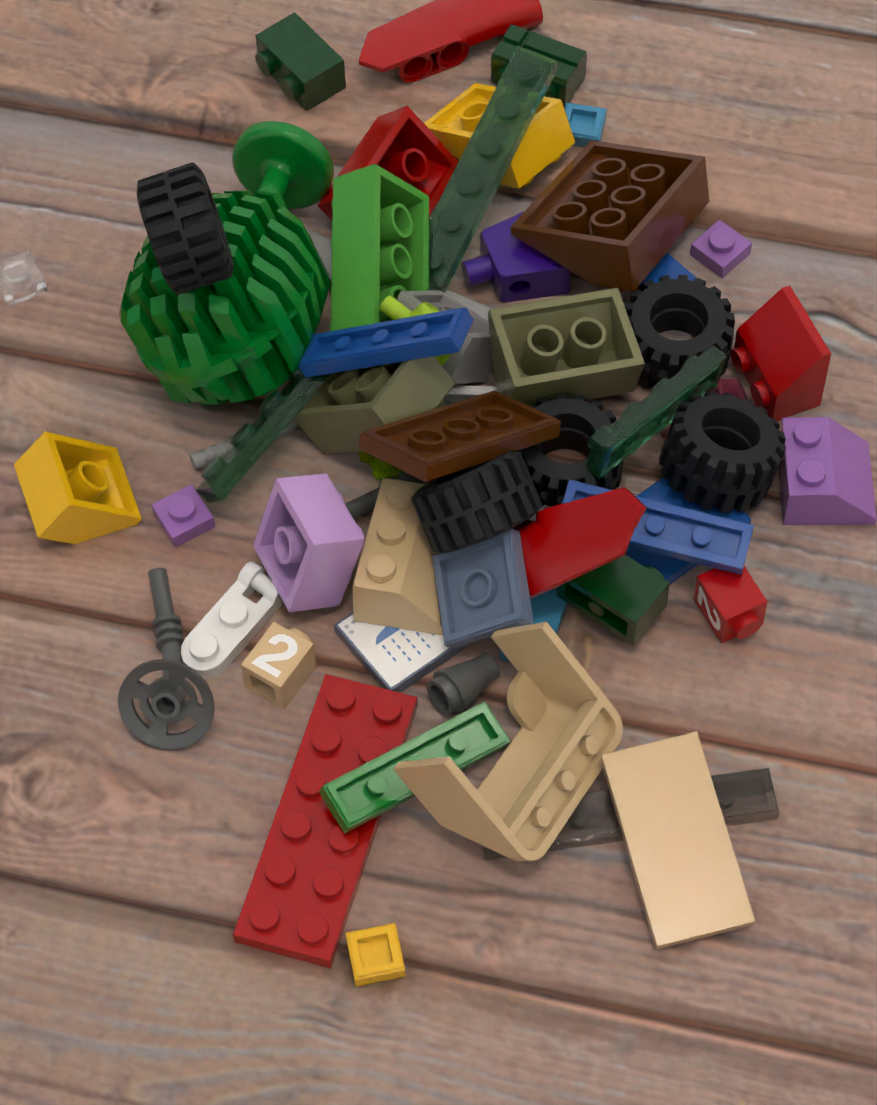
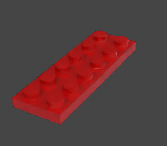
M325 674L233 932L235 943L327 968L332 967L382 814L344 834L319 791L323 785L406 743L418 707V697Z

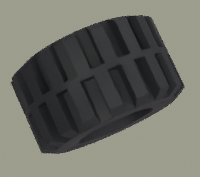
M192 162L138 180L136 194L143 223L161 273L170 289L176 295H180L231 278L234 268L232 254L219 212L202 170Z
M669 275L660 276L658 283H654L652 280L645 282L642 285V291L635 290L630 295V302L625 304V309L645 362L640 375L639 385L646 389H649L651 386L656 387V393L666 395L667 391H673L675 396H685L687 390H692L694 394L702 392L704 384L713 386L718 382L719 374L724 375L731 355L735 316L734 313H731L729 300L727 298L720 299L721 291L715 286L707 288L706 281L697 278L694 282L688 280V275H678V279H670ZM677 330L686 332L694 338L682 341L671 340L663 337L660 333Z
M705 392L704 397L696 394L689 397L688 402L683 401L674 414L659 456V464L663 466L661 473L664 479L671 480L669 486L675 492L684 494L683 498L690 503L697 502L701 504V508L707 510L716 508L721 513H730L731 509H735L738 512L747 511L749 505L753 507L759 505L763 497L766 498L785 454L786 446L784 442L786 438L784 432L778 430L780 424L775 418L767 416V410L761 406L756 407L752 404L751 400L744 397L743 399L736 398L734 394L725 392L723 395H718L716 392Z
M566 393L556 394L555 400H549L547 396L538 399L537 407L528 405L561 421L559 437L516 451L520 452L542 505L552 507L562 504L569 479L610 490H616V487H620L625 441H623L624 432L621 425H616V416L611 410L603 412L602 403L596 400L592 403L585 402L586 396L578 394L575 395V399L566 398ZM559 449H571L584 454L587 458L577 463L562 464L550 460L545 455Z
M508 451L492 460L437 478L418 489L411 497L412 504L433 552L440 553L457 551L497 536L527 521L542 507V502L520 452Z

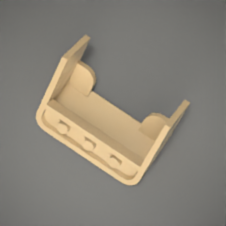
M547 622L496 630L491 636L492 640L518 671L508 687L507 704L512 716L521 725V728L478 789L474 787L449 756L398 762L393 769L442 827L519 862L535 861L546 854L603 769L600 760L601 755L614 752L623 734V724L618 711Z

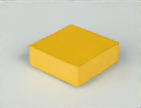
M395 923L345 933L356 987L406 977Z

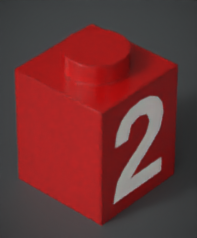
M745 566L742 575L713 568L698 575L696 578L693 600L721 644L735 637L738 639L747 638L757 632L763 625L768 601Z

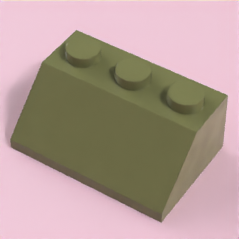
M618 288L489 309L488 322L493 376L499 393L523 404L537 407L538 399L547 396L549 400H555L556 394L566 393V398L575 399V395L578 394L586 396L585 400L634 392L645 362Z

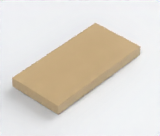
M697 731L602 754L601 764L655 950L754 925L755 918Z

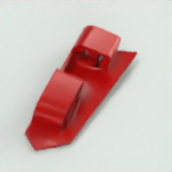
M434 0L369 31L360 54L359 65L381 73L395 69L404 82H416L459 65L468 56L470 46L499 35L503 37L511 24L526 30L543 23L542 7L539 0Z
M623 487L542 509L536 513V521L512 528L520 531L530 599L624 556L633 532L647 507L629 489Z

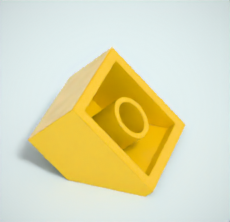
M45 431L14 463L38 538L78 544L137 525L142 520L116 447Z

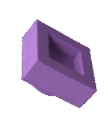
M718 220L691 244L690 255L723 278L751 254L752 242L721 220Z
M192 484L151 504L156 519L174 547L215 528L214 517Z

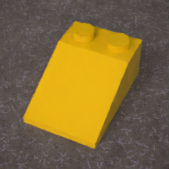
M474 83L424 122L450 153L490 182L519 189L531 183L534 176L549 164L558 161L561 158V154L575 144L560 99L480 83Z

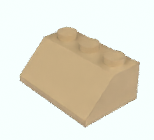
M382 478L352 586L354 621L443 635L432 556L440 552H433L411 501V497L416 491L426 484Z

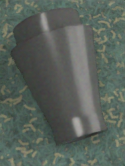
M483 653L477 658L436 671L433 679L427 683V691L432 703L441 713L445 715L453 712L462 713L491 682L500 677V670L493 657Z

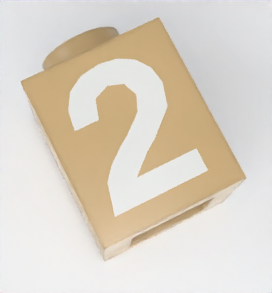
M276 622L271 624L241 664L245 688L284 710L317 667L314 644L310 638L296 628H289L288 630Z

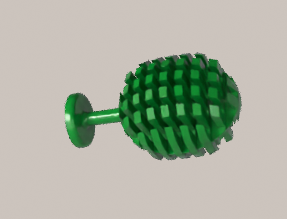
M266 121L254 124L244 130L234 146L232 163L238 180L247 191H224L225 194L212 193L233 258L234 268L231 278L176 295L167 285L161 273L148 236L143 242L142 252L138 251L134 259L133 270L131 271L130 269L119 309L120 322L137 349L135 351L144 366L158 377L171 401L189 404L201 402L203 405L225 404L228 403V399L231 403L255 399L254 396L266 395L284 384L290 378L289 374H294L313 335L316 334L331 284L329 273L303 222L288 209L307 208L319 202L327 194L332 184L334 166L331 156L324 145L312 134L298 126L285 122Z

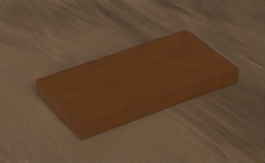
M494 390L363 431L359 435V449L427 482L492 460L508 451H518L559 437L561 421Z

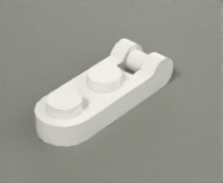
M254 561L248 562L240 571L236 582L183 641L181 645L183 664L195 670L203 679H211L223 673L283 605L284 602L271 578L265 575L263 567ZM254 591L263 595L257 604L248 599Z

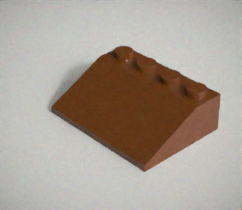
M590 140L510 227L511 235L595 286L618 288L619 292H634L710 202L705 157Z

